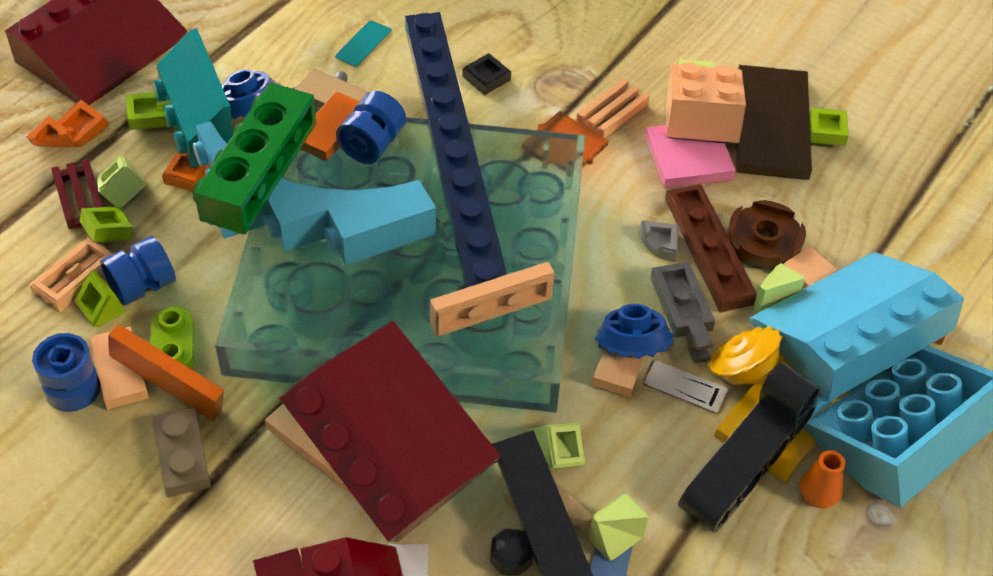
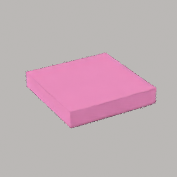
M667 125L646 127L645 138L664 188L734 180L736 170L724 142L667 137Z

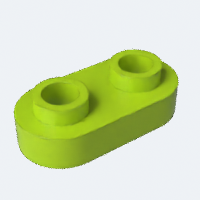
M179 306L166 307L157 312L152 319L151 344L168 355H175L172 358L193 370L195 362V327L192 315L188 310Z

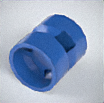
M370 91L366 93L356 105L354 111L338 127L336 140L340 148L353 160L363 164H373L378 161L390 145V142L404 128L407 123L406 113L400 103L389 94L381 91Z
M149 236L132 244L128 254L120 250L100 260V266L105 279L123 306L145 297L147 288L157 291L176 281L173 266L162 245L154 236Z
M58 333L47 337L38 344L33 352L32 362L48 403L55 409L63 412H75L93 403L100 393L101 385L87 342L75 334Z

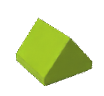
M91 270L74 302L93 327H100L124 314L126 310L98 272Z

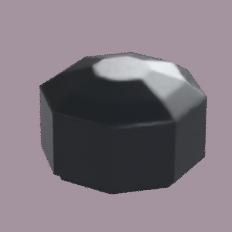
M505 528L492 538L490 563L500 574L519 576L532 566L533 554L523 530Z

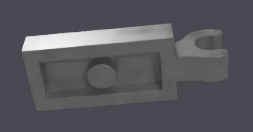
M690 262L652 268L650 278L674 337L687 336L689 353L694 363L710 360L707 348L713 347V342L709 331H713L715 319Z

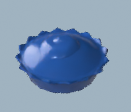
M243 69L231 74L222 85L231 106V118L235 120L240 116L246 117L250 112L255 97L261 96L269 82L281 84L276 83L275 80L263 71Z
M627 304L611 311L605 317L601 328L596 330L598 334L594 338L596 341H599V347L606 348L609 354L617 353L622 358L633 356L640 359L645 355L654 357L657 352H666L667 346L673 345L672 338L674 335L670 332L665 319L660 313L642 304Z

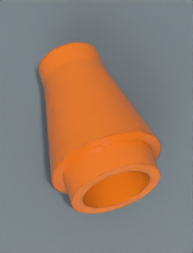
M833 450L822 452L818 460L801 477L799 483L800 491L804 500L809 505L815 508H828L838 503L842 498L843 471L846 462L840 453Z

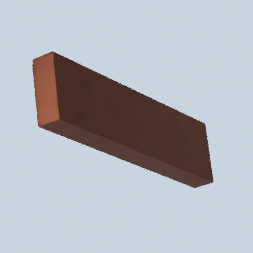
M698 184L667 190L665 201L677 225H679V230L719 313L753 306L757 293L702 185Z

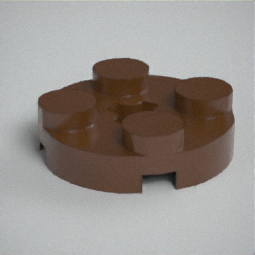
M760 200L754 201L752 207L742 210L741 206L734 211L730 218L727 236L740 261H745L758 267L774 269L780 263L784 264L802 251L806 238L804 224L802 223L800 227L798 221L794 219L795 212L787 206L773 201ZM763 230L771 232L770 237H764L760 234L763 233Z

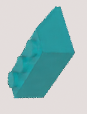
M192 29L157 63L158 80L153 81L158 102L165 101L166 106H163V112L168 128L175 127L176 132L173 133L177 151L179 154L185 153L190 167L199 166L193 149V143L199 142L196 125L211 121L226 143L232 138L231 106L198 29Z

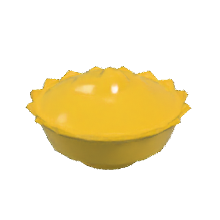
M757 326L752 331L743 330L740 334L730 336L727 343L719 345L717 352L710 355L712 361L707 364L711 368L710 373L716 374L731 385H752L763 381L770 375L780 360V341L783 336L779 335V329L773 330L771 326L764 329Z

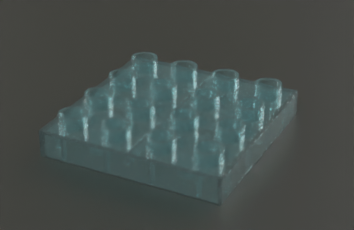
M315 108V113H317L321 108ZM407 117V123L404 128L390 142V145L378 161L373 164H363L355 161L341 148L327 162L299 150L282 177L299 184L324 189L365 190L392 187L420 180L436 207V235L345 265L339 252H332L326 238L284 252L278 238L271 239L265 226L250 230L215 344L221 375L297 384L314 369L393 320L458 402L557 413L586 135L469 123L507 275L549 262L555 272L553 293L550 300L439 337H435L430 327V299L464 289L465 284L427 120Z

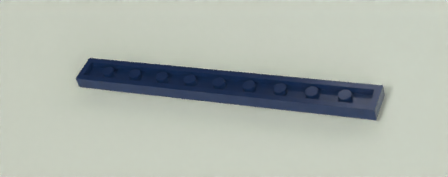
M440 12L406 15L405 29L463 280L465 288L505 276L507 271Z

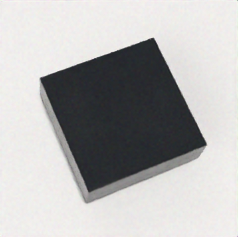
M488 53L463 67L462 77L486 95L511 81V71Z

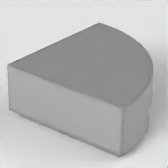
M641 221L640 236L646 248L664 260L676 262L679 225Z

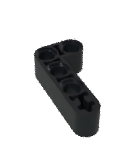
M781 362L764 382L757 405L689 484L678 502V507L713 533L720 530L805 427L815 411L820 386L786 363Z

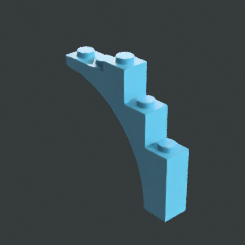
M211 121L196 125L199 142L193 143L194 153L199 165H207L208 167L205 170L206 174L212 167L217 152L221 149L223 150L227 145ZM281 178L248 231L265 226L271 239L278 238L284 252L326 238L332 252L338 251L345 265L436 235V207L420 180L386 188L342 190L324 189ZM218 227L224 239L240 234Z

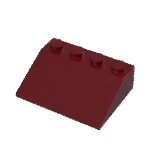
M50 0L42 7L7 28L5 33L14 61L74 102L77 103L82 100L90 106L175 46L188 33V30L159 0Z
M393 320L314 369L279 398L388 542H399L502 458Z

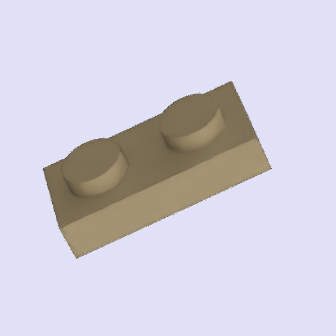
M193 407L152 416L167 498L211 488L196 408Z

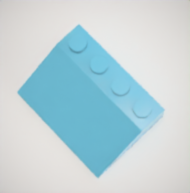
M872 252L750 317V323L754 327L759 326L763 329L771 326L773 330L779 329V335L783 336L780 341L781 355L800 374L820 386L819 393L829 402L955 331L964 297L934 272Z
M927 346L852 388L850 393L825 410L823 409L835 399L828 402L823 396H820L813 415L803 428L816 440V444L823 451L833 450L840 453L846 462L844 470L865 490L901 508L993 430V371Z

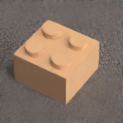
M688 62L680 65L671 64L665 100L667 137L739 143L746 109L742 70L726 65L713 68L701 67Z

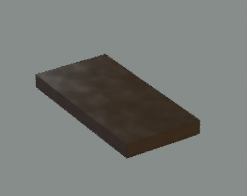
M739 65L738 70H742L746 109L740 141L737 143V172L809 180L812 172L808 71Z

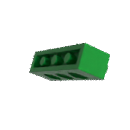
M269 82L261 96L255 97L250 112L242 123L239 122L235 126L230 141L223 150L221 149L217 152L212 167L204 178H200L194 187L193 200L196 202L200 221L245 235L317 124L313 94Z

